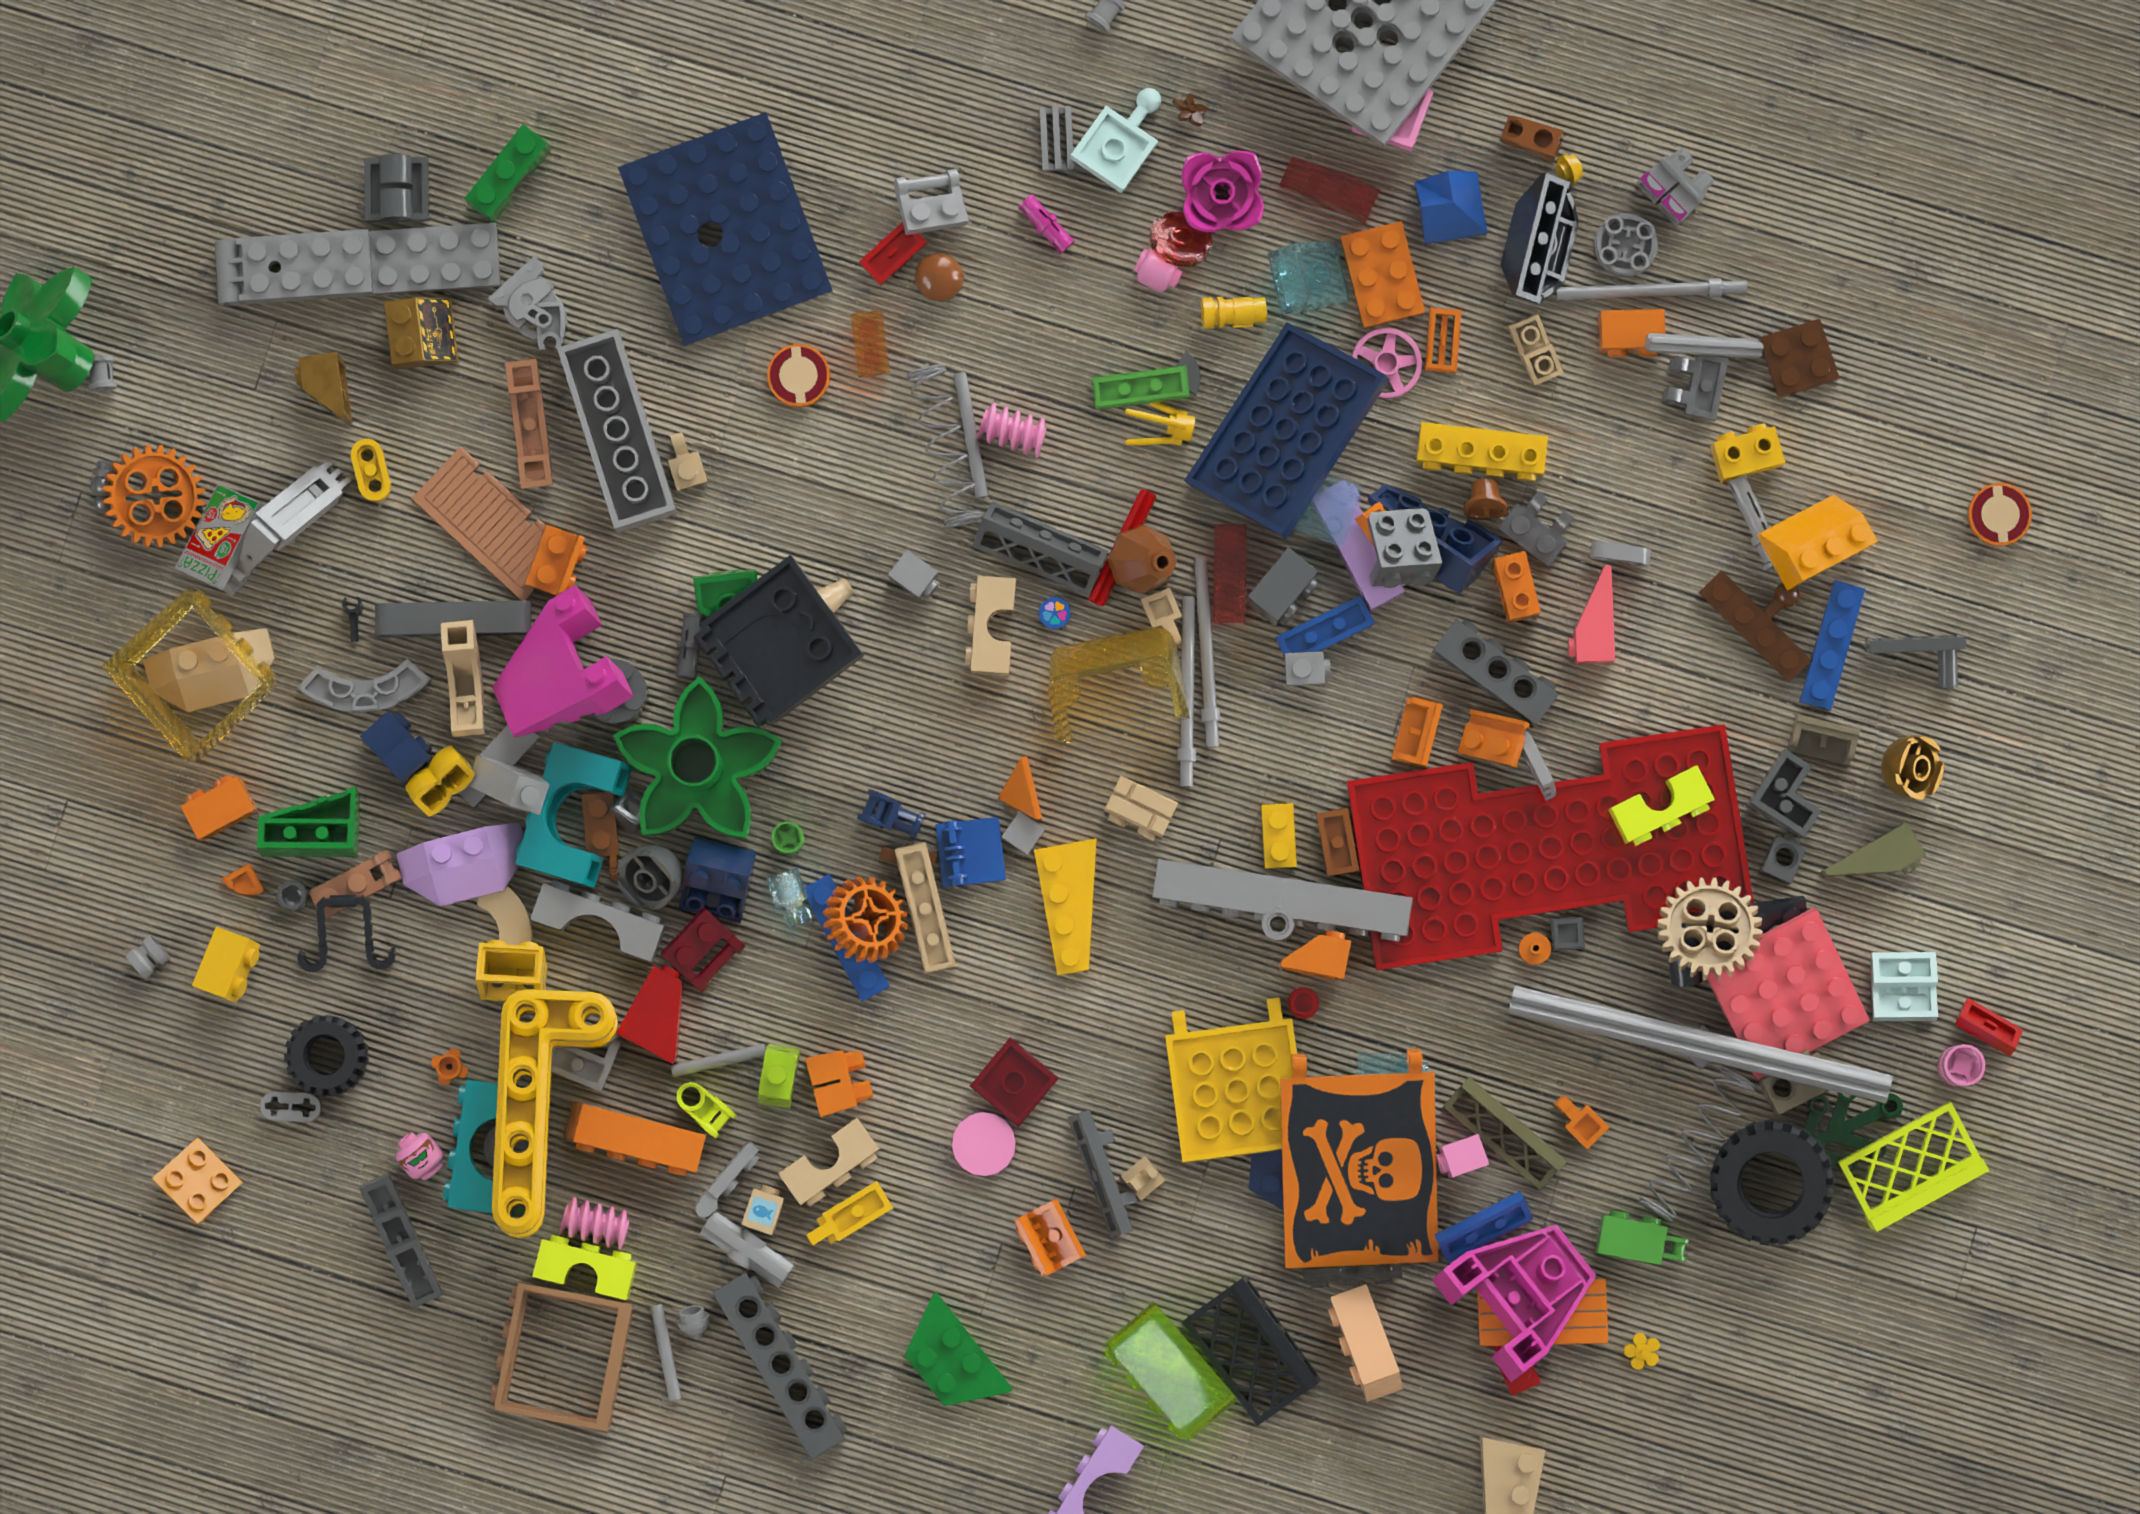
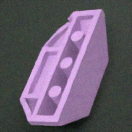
M521 823L485 826L423 842L397 853L396 856L403 885L441 907L504 891L519 868V865L515 864L517 859L516 848L524 837Z

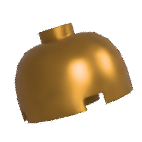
M1916 735L1902 737L1894 741L1887 747L1882 758L1881 773L1885 785L1895 795L1913 800H1922L1926 795L1935 793L1942 781L1944 762L1939 761L1937 752H1941L1939 745L1931 738Z

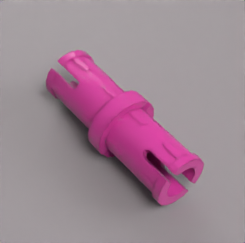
M1033 194L1028 196L1017 207L1036 227L1035 231L1039 235L1043 234L1059 254H1062L1075 242L1056 221L1057 217L1054 213L1050 214Z

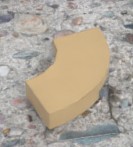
M506 886L504 891L479 897L477 906L487 910L496 920L499 940L506 942L507 945L532 942V925L528 912L521 899L509 886Z

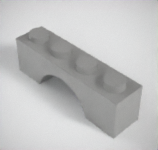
M552 880L551 886L542 884L530 920L564 931L573 921L588 916L603 918L615 928L619 936L621 952L651 963L654 962L666 928L664 925L659 924L661 918L645 912L642 913L641 917L629 913L631 907L614 901L611 907L599 903L600 896L586 891H582L581 896L569 892L571 886Z

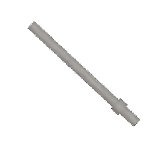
M1721 278L1708 279V282L1559 287L1556 289V299L1573 300L1708 295L1709 298L1722 297V294L1747 293V280L1722 281Z
M1207 557L1194 558L1204 702V709H1201L1202 723H1205L1206 748L1219 747L1218 722L1221 721L1220 708L1216 706Z
M1193 596L1182 597L1181 748L1177 749V762H1180V787H1193V762H1196V748H1193L1195 597Z

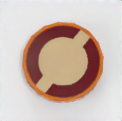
M793 344L783 347L773 356L768 365L767 380L771 392L779 401L789 407L803 408L815 404L826 393L830 383V370L827 360L818 350L809 345Z
M1994 483L1985 486L1974 495L1968 506L1967 520L1971 531L1980 540L1990 546L2003 547L2015 543L2026 534L2031 524L2032 509L2028 498L2020 489L2010 484Z

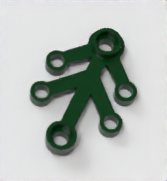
M1837 1092L1838 1098L1827 1130L1815 1135L1821 1115L1826 1113L1829 1108V1102L1825 1097L1816 1096L1810 1099L1808 1103L1809 1113L1804 1128L1811 1132L1810 1135L1814 1139H1818L1823 1146L1834 1141L1860 1150L1878 1139L1870 1141L1850 1133L1882 1117L1884 1119L1898 1117L1903 1110V1103L1897 1095L1889 1093L1888 1100H1892L1896 1104L1893 1112H1888L1885 1109V1103L1876 1101V1106L1844 1121L1850 1102L1856 1096L1851 1095L1847 1098L1842 1093ZM1816 1099L1824 1102V1108L1820 1112L1813 1108V1103ZM1886 1145L1881 1147V1152L1878 1154L1877 1159L1885 1155ZM1824 1149L1826 1154L1829 1155L1832 1165L1837 1166L1841 1171L1837 1162L1851 1154L1839 1155ZM1858 1161L1853 1162L1850 1168L1851 1172L1857 1168Z

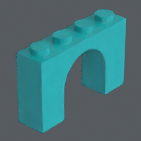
M553 742L552 749L547 752L545 757L546 767L542 777L550 785L540 815L529 812L526 817V830L523 840L519 842L516 848L517 859L515 864L595 889L604 858L566 845L557 830V813L561 803L569 794L583 788H593L624 797L633 766L615 759Z
M466 1080V1086L460 1085L457 1104L463 1105L461 1118L455 1117L453 1136L458 1137L456 1150L450 1149L448 1168L453 1169L451 1182H445L443 1200L448 1201L447 1207L492 1214L493 1180L485 1177L477 1169L472 1157V1144L481 1127L496 1119L498 1084ZM522 1205L514 1207L511 1217H522L525 1214L526 1207Z

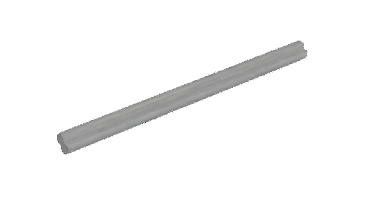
M1515 986L1508 1012L1526 1018L1882 1103H1887L1892 1083V1075Z

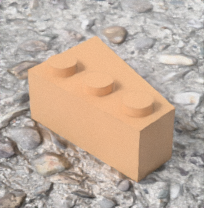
M1367 1284L1330 1297L1332 1308L1327 1309L1333 1327L1339 1326L1343 1337L1338 1338L1344 1356L1350 1355L1354 1366L1349 1367L1353 1381L1355 1386L1361 1385L1366 1401L1369 1402L1402 1390L1400 1371Z

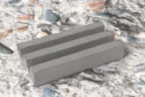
M1071 106L1039 107L1042 171L1074 170V161L1070 159V155L1073 152ZM1047 115L1053 116L1055 164L1048 163ZM1059 115H1065L1067 163L1061 164Z
M1525 731L1524 737L1526 739L1521 753L1545 800H1549L1557 794L1554 780L1530 732Z

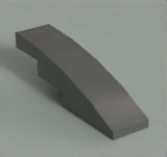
M384 1174L360 1185L359 1190L369 1208L376 1229L386 1247V1253L412 1307H418L442 1296L443 1293L390 1174Z

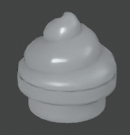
M692 1305L679 1311L677 1323L679 1329L684 1331L686 1335L699 1340L707 1329L710 1318L709 1314L704 1311L703 1306Z

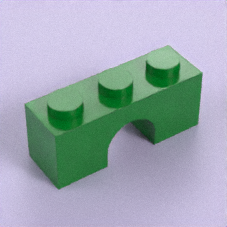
M522 124L464 199L467 204L488 221L494 223L512 201V194L521 180L528 173L533 174L549 154L551 148L548 142Z

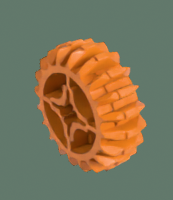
M857 877L853 882L847 880L842 883V887L838 886L832 893L833 896L826 900V904L830 908H826L822 915L830 920L823 924V928L831 929L832 933L827 936V940L836 939L838 944L835 945V950L846 949L845 958H850L855 953L856 962H862L866 958L869 963H873L877 960V957L883 960L889 956V952L893 953L898 949L897 943H901L904 940L905 936L902 932L907 929L908 924L901 920L907 916L908 912L899 910V906L903 904L904 900L898 899L895 901L893 896L896 893V889H891L887 892L885 890L886 882L882 881L876 886L874 877H869L866 881L862 877ZM850 898H854L853 913L845 917L846 904ZM886 922L884 937L881 941L877 942L878 926Z

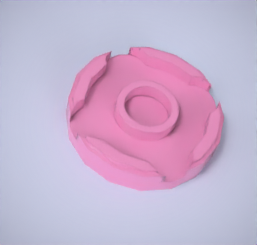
M980 1112L969 1115L959 1123L953 1134L952 1149L955 1159L963 1169L973 1175L989 1176L999 1173L1008 1166L1015 1153L1016 1141L1013 1130L1004 1119L996 1114Z

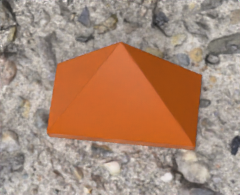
M1024 756L1020 758L998 799L1021 811L1034 821L1042 820V815L1028 757Z

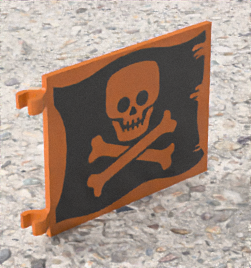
M1407 1049L1408 1071L1406 1073L1317 1077L1306 1076L1307 1057H1305V1054H1291L1293 1075L1290 1078H1280L1285 1269L1439 1262L1438 1242L1435 1238V1234L1438 1233L1435 1073L1422 1072L1423 1059L1420 1049Z

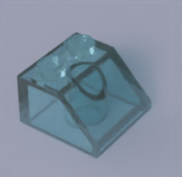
M1336 241L1293 243L1267 253L1281 315L1306 313L1350 302Z

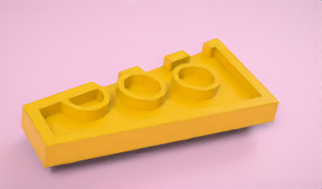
M1097 838L1034 850L1057 976L1089 970Z

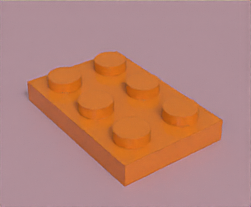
M1402 221L1340 236L1363 329L1425 314Z

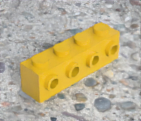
M1421 422L1415 464L1422 465V469L1438 472L1441 471V467L1454 468V473L1461 475H1473L1474 470L1486 472L1485 476L1490 478L1502 479L1505 474L1517 475V480L1536 482V477L1542 478L1544 475L1548 436Z

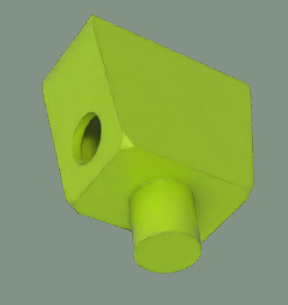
M775 1044L768 1045L765 1051L758 1091L759 1104L791 1109L801 1049Z

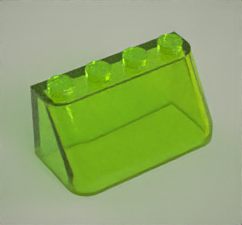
M1154 1301L1150 1302L1104 1342L1108 1347L1104 1351L1105 1355L1116 1367L1122 1363L1129 1371L1125 1378L1136 1391L1143 1388L1150 1398L1146 1402L1158 1416L1162 1412L1165 1413L1171 1420L1167 1427L1179 1440L1183 1437L1188 1441L1191 1440L1238 1400Z

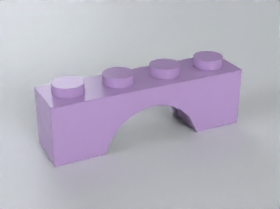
M1110 1425L1108 1430L1102 1427L1092 1442L1093 1445L1097 1446L1091 1457L1084 1455L1075 1469L1080 1475L1073 1485L1067 1482L1058 1497L1062 1501L1060 1507L1056 1512L1050 1509L1048 1514H1084L1083 1498L1089 1485L1096 1478L1107 1473L1127 1474L1144 1445L1113 1425Z

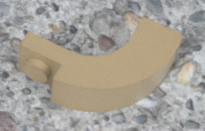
M473 620L441 623L442 654L445 660L449 685L452 736L485 734L483 679Z

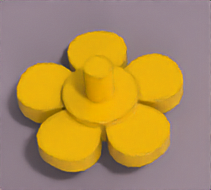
M1636 1333L1632 1338L1635 1345L1626 1344L1624 1346V1355L1632 1358L1630 1364L1634 1369H1642L1645 1362L1649 1366H1655L1659 1361V1357L1654 1351L1660 1348L1659 1341L1654 1337L1647 1340L1645 1334Z

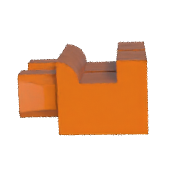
M844 1050L805 1058L813 1087L841 1080L839 1083L813 1089L821 1118L858 1107V1103L873 1097L869 1080L852 1084L850 1072L866 1068L862 1051L844 1053Z

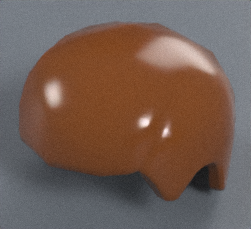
M933 253L923 257L917 264L914 282L923 296L929 300L944 302L954 298L962 289L964 274L954 258L943 253Z

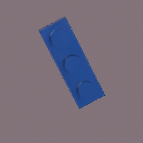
M1360 595L1276 636L1275 639L1285 658V653L1320 652L1375 625V622Z
M1519 1191L1435 1234V1238L1443 1256L1450 1263L1467 1251L1477 1249L1533 1220L1525 1198Z

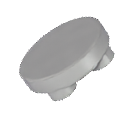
M1620 213L1610 216L1600 226L1594 239V253L1597 261L1607 272L1619 277H1632L1644 272L1652 264L1658 250V240L1654 226L1641 216L1632 213Z

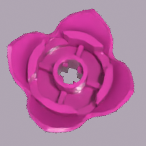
M1238 150L1218 158L1211 153L1201 152L1186 157L1181 178L1182 185L1186 191L1183 212L1190 227L1203 232H1216L1221 229L1242 231L1260 222L1264 210L1263 199L1258 193L1262 180V169L1255 153ZM1217 187L1221 190L1224 187L1228 188L1229 199L1218 200L1215 189Z

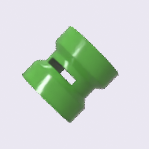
M782 822L774 828L771 840L774 847L780 853L793 855L802 849L804 834L797 824Z

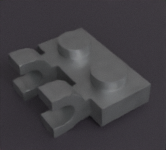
M1695 355L1694 360L1674 356V359H1670L1668 371L1690 374L1688 391L1674 387L1664 389L1662 402L1685 405L1683 415L1714 422L1717 418L1729 358Z
M1538 491L1525 509L1516 504L1498 530L1545 566L1549 567L1568 542L1560 535L1574 517L1563 510L1549 528L1535 517L1548 500L1547 496Z

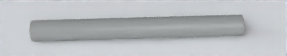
M966 372L954 374L972 480L975 483L976 499L988 497L979 441L977 440V430Z

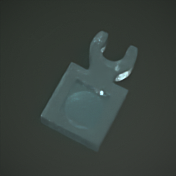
M798 868L766 878L776 909L785 908L784 921L788 928L798 925L796 914L800 917L802 924L811 921L809 909L801 902L807 899L808 895Z

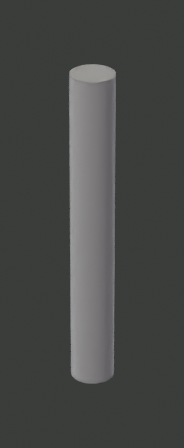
M765 1044L671 1065L673 1078L764 1057L766 1051Z
M662 1304L649 1306L669 1401L682 1399Z

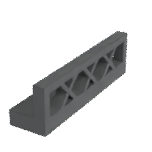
M991 502L972 546L1087 596L1090 595L1108 553L1106 549L995 502ZM985 531L997 534L1002 543L994 545L982 540ZM1023 545L1028 548L1031 555L1026 557L1020 556L1015 552L1013 546ZM1047 557L1056 559L1060 568L1051 569L1046 567L1042 559ZM1079 569L1091 574L1088 583L1086 584L1075 579L1071 571Z

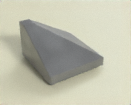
M627 786L624 797L619 796L611 806L610 811L624 829L632 835L640 824L639 813L643 796Z

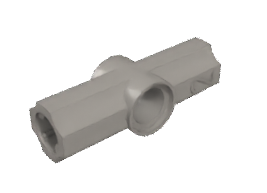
M717 1211L711 1215L700 1231L704 1238L726 1251V1255L749 1271L752 1269L778 1288L794 1267L791 1261L767 1247L768 1244L746 1228L741 1229Z

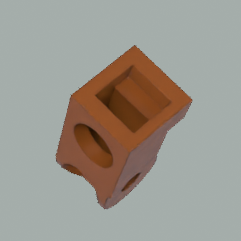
M1508 116L1500 141L1510 147L1542 157V160L1555 163L1564 139L1563 130L1517 116Z

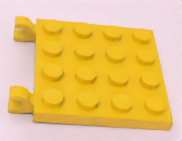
M1280 997L1267 999L1266 1001L1269 1016L1268 1022L1187 1032L1185 1011L1172 1012L1174 1034L1165 1035L1182 1163L1282 1150L1280 1078L1292 1077L1291 1054H1297L1293 1020L1292 1018H1282Z

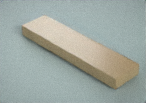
M926 842L895 849V854L924 972L926 974L955 967L956 963Z

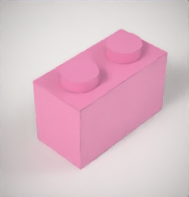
M1479 1134L1438 1147L1440 1154L1436 1155V1162L1440 1173H1447L1448 1178H1453L1489 1165Z

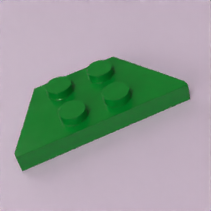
M935 1292L904 1355L943 1406L1012 1391L1013 1388L939 1294Z

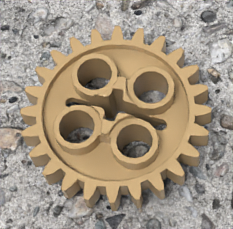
M1700 878L1698 887H1694L1688 881L1686 892L1678 887L1676 888L1675 896L1677 899L1670 896L1667 897L1666 904L1669 908L1661 907L1660 915L1664 919H1659L1657 924L1658 928L1663 929L1658 932V940L1666 941L1662 945V952L1672 951L1668 960L1670 963L1677 960L1680 961L1678 969L1680 972L1688 966L1691 968L1690 977L1692 978L1696 975L1697 971H1701L1703 980H1707L1709 972H1713L1715 978L1720 980L1721 971L1725 970L1732 977L1734 972L1733 966L1744 970L1745 963L1743 959L1752 962L1754 954L1751 950L1758 951L1760 943L1755 939H1760L1763 933L1762 930L1757 929V927L1761 926L1762 918L1753 917L1757 914L1758 906L1748 907L1751 900L1750 895L1743 898L1739 897L1740 886L1731 891L1729 890L1728 880L1722 887H1719L1716 878L1712 879L1711 885H1706L1704 879ZM1696 907L1702 910L1703 915L1694 917L1688 914L1687 910ZM1730 911L1735 915V918L1724 920L1720 917L1719 913ZM1682 924H1685V925H1687L1688 927H1687V928H1682L1681 925H1682ZM1707 925L1713 926V933L1707 932ZM1732 930H1738V933L1735 934ZM1693 937L1699 940L1700 945L1690 947L1685 944L1684 940ZM1720 941H1727L1733 948L1724 951L1718 948L1716 944Z

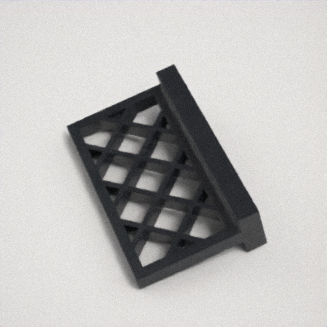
M1246 1275L1182 1321L1257 1426L1304 1392L1317 1385L1321 1380ZM1230 1294H1233L1240 1304L1238 1317L1220 1314L1222 1300ZM1217 1304L1216 1313L1208 1312L1209 1309ZM1243 1310L1246 1312L1249 1318L1242 1317ZM1201 1315L1215 1317L1212 1335L1199 1333L1192 1322ZM1219 1318L1237 1321L1235 1339L1217 1336ZM1241 1322L1256 1326L1259 1330L1257 1343L1239 1340ZM1262 1336L1269 1345L1261 1344ZM1204 1339L1211 1340L1210 1347ZM1216 1341L1234 1344L1231 1361L1217 1358L1214 1353ZM1238 1344L1256 1347L1254 1365L1235 1362ZM1260 1348L1275 1352L1278 1357L1276 1369L1258 1366ZM1281 1362L1288 1371L1280 1370ZM1223 1365L1230 1366L1229 1373ZM1235 1367L1253 1370L1250 1387L1239 1386L1233 1380ZM1257 1371L1275 1374L1273 1391L1254 1388ZM1279 1374L1292 1376L1299 1388L1291 1394L1277 1392ZM1242 1391L1249 1392V1398H1248V1399L1246 1398V1396L1243 1394ZM1253 1393L1272 1396L1270 1409L1260 1416L1252 1406ZM1276 1397L1284 1398L1275 1405Z

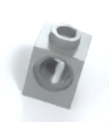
M909 550L905 551L888 574L889 579L919 601L924 595L929 598L939 585V582L935 580L938 577V572Z

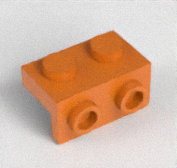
M1057 1198L1014 1220L1017 1226L1016 1232L1018 1237L1026 1244L1031 1254L1033 1266L1043 1277L1086 1256Z

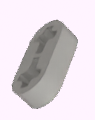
M1592 541L1590 558L1648 567L1650 566L1652 550L1638 546Z
M270 1092L262 1098L260 1103V1111L263 1116L273 1121L313 1122L319 1118L323 1109L320 1099L309 1093ZM274 1097H278V1102L289 1104L288 1110H278L277 1115L274 1116L272 1110L267 1109V1103H272ZM309 1098L310 1104L315 1105L316 1109L309 1113V1117H305L304 1111L294 1110V1104H305L306 1099Z

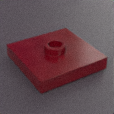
M1010 1037L969 1087L1019 1127L1058 1081L1059 1077Z

